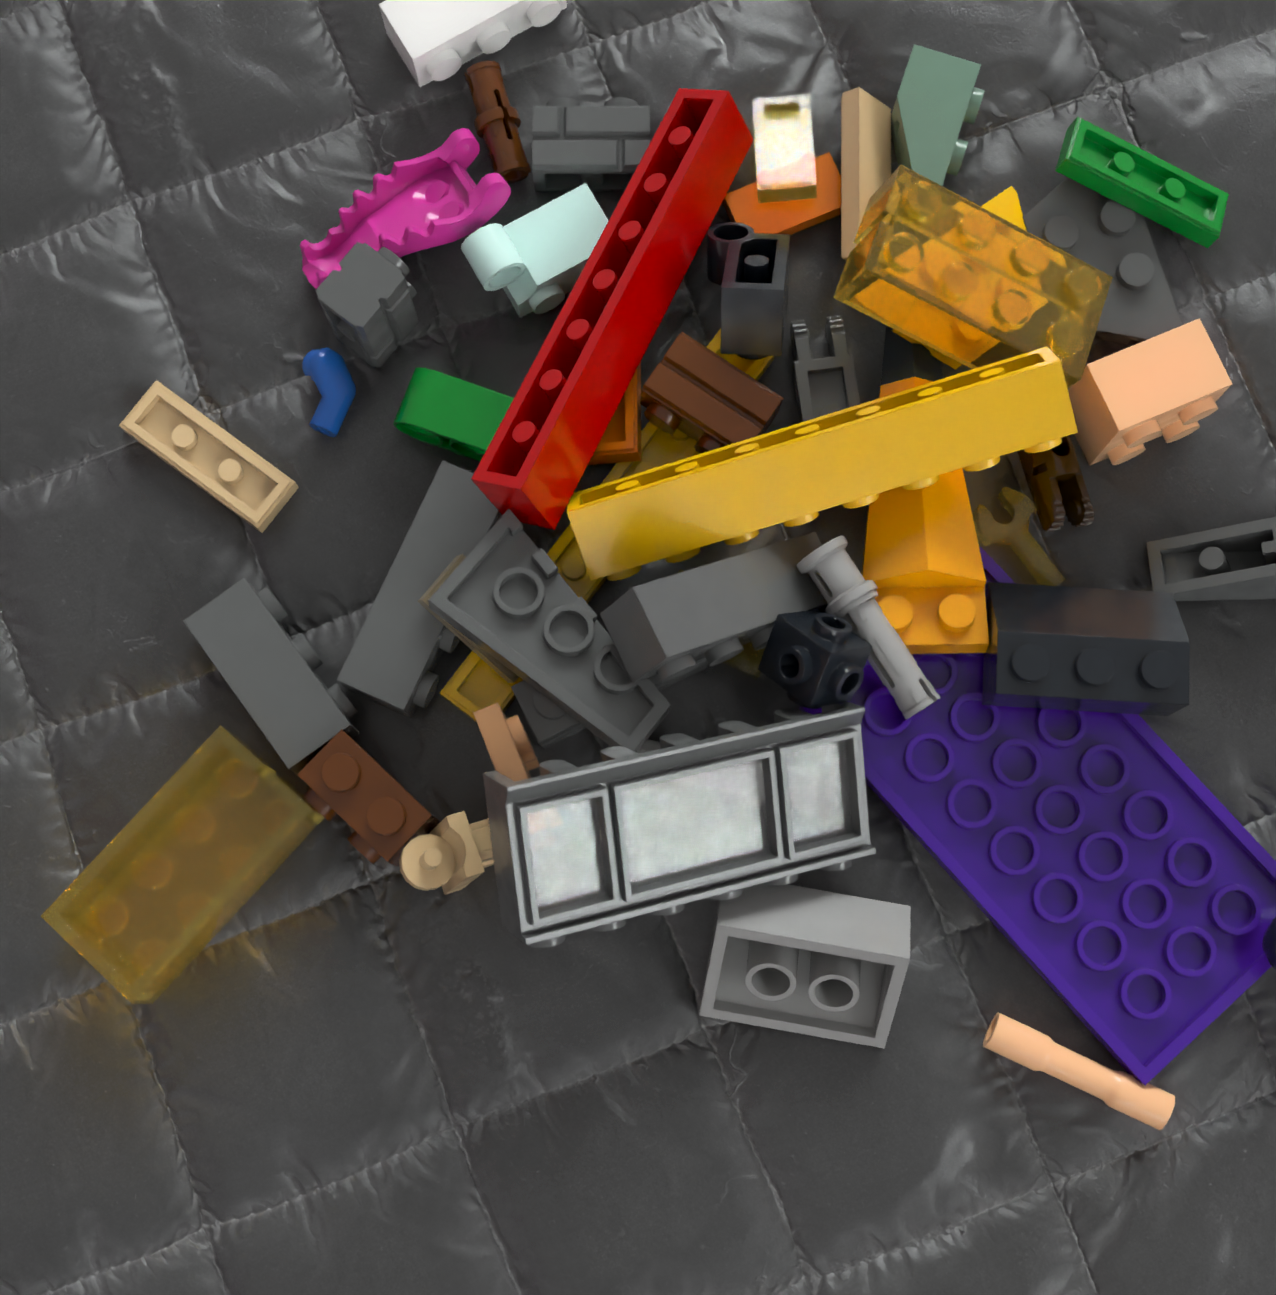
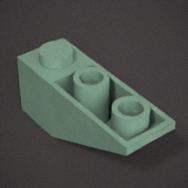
M914 44L891 115V133L914 242L922 245L929 225L941 228L952 195L951 193L941 191L946 173L958 175L968 145V141L958 139L963 122L974 124L985 90L974 87L981 64Z

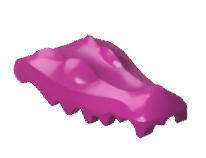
M469 129L455 130L441 147L431 153L409 160L394 162L392 171L387 176L380 173L375 174L373 177V190L369 194L358 189L353 192V205L349 208L341 207L338 210L340 216V225L338 227L328 229L326 238L319 243H309L306 239L301 241L302 270L309 283L317 289L333 270L340 271L342 269L339 262L357 242L366 243L377 252L381 247H385L399 258L420 250L455 242L475 232L488 222L505 205L511 194V188L499 173L486 174L477 185L466 170L479 154L480 145Z

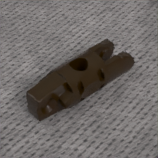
M1070 435L1062 437L1061 444L1047 451L1038 453H1027L1024 449L1017 451L1044 532L1060 530V527L1064 526L1063 521L1066 520L1064 516H1067L1068 522H1071V525L1076 527L1093 524L1092 521H1095L1093 507Z

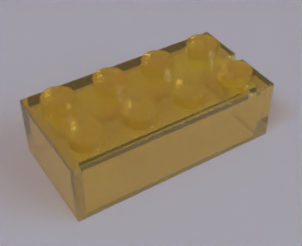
M900 165L870 197L854 243L857 245L849 253L833 298L971 369L1047 346L1061 360L1067 389L1080 381L1113 277L915 171Z
M220 725L50 905L41 917L132 1004L154 1003L324 817L292 785L276 775V771L242 739Z

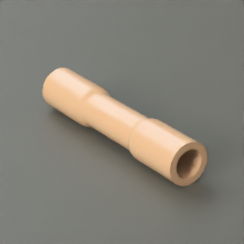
M998 1012L987 1029L983 1041L984 1048L1033 1071L1045 1072L1103 1100L1109 1107L1157 1130H1162L1173 1112L1175 1105V1096L1150 1083L1144 1086L1134 1076L1124 1071L1112 1070L1057 1044L1048 1035Z

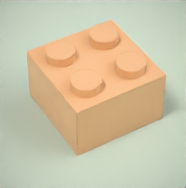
M1200 318L1085 366L1068 390L1078 431L1074 435L1089 466L1109 458L1112 465L1128 461L1146 450L1143 443L1160 436L1164 437L1166 443L1179 440L1196 431L1200 427L1198 421L1218 409L1216 401L1232 385V382Z

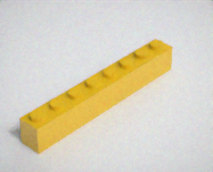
M1046 346L575 492L568 503L567 514L590 580L606 576L607 580L617 581L635 575L642 569L641 565L664 558L668 563L690 559L700 552V547L724 541L727 545L747 542L755 538L759 534V529L782 522L786 527L806 524L819 516L818 511L842 504L844 508L851 509L868 505L879 498L878 493L903 486L905 490L925 488L936 483L939 480L940 474L963 468L969 472L984 470L999 463L1000 456L1022 449L1027 453L1047 451L1061 444L1062 437L1078 433L1061 360Z

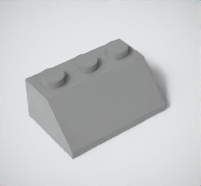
M763 883L743 888V893L739 897L729 900H718L699 1016L885 1049L910 961L911 906L789 884L774 886Z

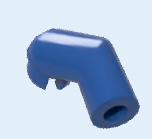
M330 348L314 349L305 355L302 362L304 375L311 377L322 396L309 426L326 436L336 438L356 395V385L343 357Z

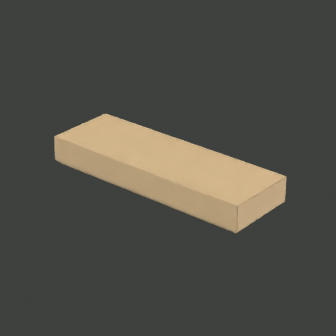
M860 87L843 92L841 97V257L873 276H877L892 266L891 108Z
M157 380L119 425L124 432L261 533L265 531L299 488L295 481Z

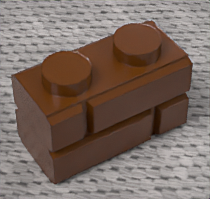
M681 332L643 385L640 404L647 408L644 415L653 425L669 434H674L679 429L697 441L694 448L701 454L764 434L778 414L784 398L684 332Z

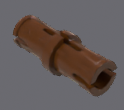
M496 61L476 63L468 67L467 72L464 73L477 113L474 121L476 133L485 140L494 173H499L508 184L521 181L529 176L528 173H531V168L527 162L518 132L521 124L518 110L510 105L499 63Z

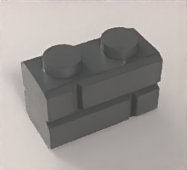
M565 97L551 99L546 103V106H533L532 174L535 191H571L585 183L591 191H625L650 144V106H638L635 100L623 97L609 99L604 103V106H581L578 101Z
M357 242L339 262L342 269L340 271L333 270L315 291L336 339L371 367L381 368L397 349L395 341L403 342L419 323L412 300L417 295V291L405 279L410 272L408 266L395 253L385 247H381L377 252L368 244Z

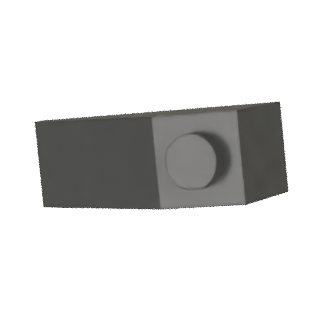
M1276 517L1147 542L1153 592L1173 593L1175 601L1276 599Z

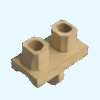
M465 811L446 816L429 834L419 835L411 839L403 848L399 859L400 872L405 881L412 887L423 891L435 890L442 886L444 895L465 888L485 872L484 868L494 865L489 820L484 819L469 824Z

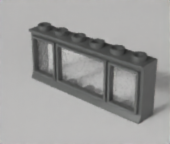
M841 702L822 706V713L815 715L795 708L780 709L774 712V724L755 727L742 721H725L718 724L719 736L703 740H697L682 733L666 734L660 737L661 749L640 754L623 746L607 747L600 751V763L576 767L565 760L544 761L539 764L540 776L520 781H513L496 770L483 773L502 927L525 945L537 948L551 947L564 942L567 934L586 929L593 931L616 930L625 926L628 918L647 913L657 916L673 915L683 911L686 908L685 903L704 898L710 900L733 899L742 895L743 888L762 883L774 886L790 884L798 880V874L815 869L823 871L843 870L852 866L853 859L876 854V847L871 846L861 731L865 707L850 702Z

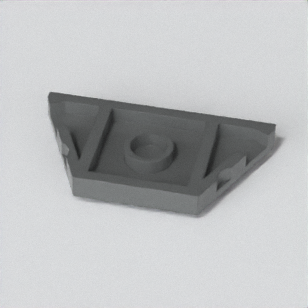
M1067 177L1023 216L1046 303L1045 307L1054 332L1081 337L1093 334L1101 337L1104 341L1128 345L1131 340L1143 342L1182 326L1143 215Z

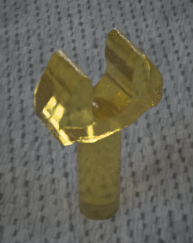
M1008 487L1002 488L997 497L1003 508L1011 516V521L1008 524H1001L995 521L990 511L984 505L979 504L973 512V520L977 537L984 546L994 543L1009 545L1039 585L1059 586L1066 580L1029 532V517L1036 508L1028 496Z

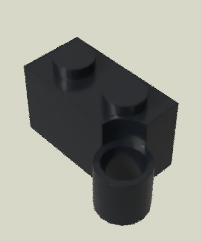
M723 222L715 224L708 229L707 277L711 282L722 285L721 354H736L741 358L749 360L762 359L767 356H782L788 303L790 234L754 233L752 227L738 222Z

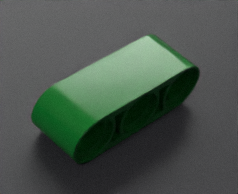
M419 367L415 368L393 425L399 431L412 438L480 462L514 398L432 369Z

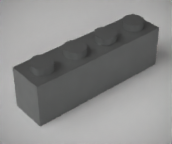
M443 460L337 678V681L346 690L411 719L417 707L420 706L425 709L436 692L440 675L434 673L443 652L452 653L460 641L457 636L417 601L457 555L463 554L467 557L502 517L497 508L471 480L473 473Z
M816 532L637 585L624 593L602 611L600 615L632 682L634 683L657 674L662 683L669 682L697 667L695 661L706 658L709 666L720 664L741 653L744 650L742 645L750 642L754 650L763 649L767 645L778 614L820 609L826 613L827 601L809 574H801L796 567L803 558L822 546Z

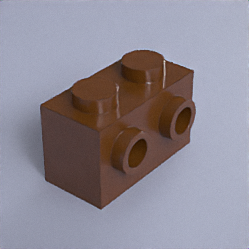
M342 729L297 774L310 787L303 795L304 799L329 822L336 814L354 829L347 840L372 864H375L383 857L387 862L398 866L401 852L407 843L419 835L429 834L440 823L438 819Z

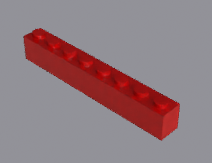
M678 89L471 478L502 515L510 509L521 523L555 530L754 141L729 91Z

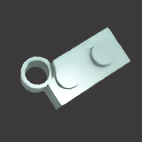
M585 183L505 226L494 223L479 228L464 240L461 250L486 291L503 288L520 318L533 311L535 314H542L558 306L564 300L565 294L572 290L609 220Z

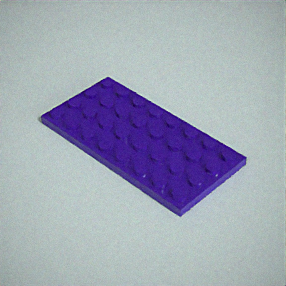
M980 547L986 584L987 582L1015 583L986 551ZM984 653L912 654L924 676L929 680L941 698L906 720L893 696L867 660L863 669V682L853 695L851 701H847L865 707L861 731L866 784L1119 1064L1145 1086L1272 967L1263 951L1262 941L1265 930L1276 917V861L1138 714L982 705ZM802 706L799 708V710L813 715L822 713V708L810 709Z

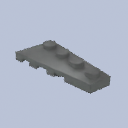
M510 509L502 515L428 600L430 610L611 747L623 746L638 752L670 711L671 704L649 678L632 682L611 636L597 621V614L582 596L578 597L558 573V567L542 548H537L523 531L522 523Z

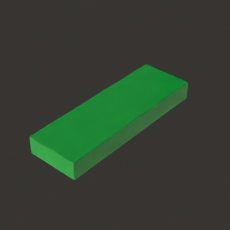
M1078 116L1067 128L1056 172L1206 248H1209L1219 238L1229 196L1228 193Z

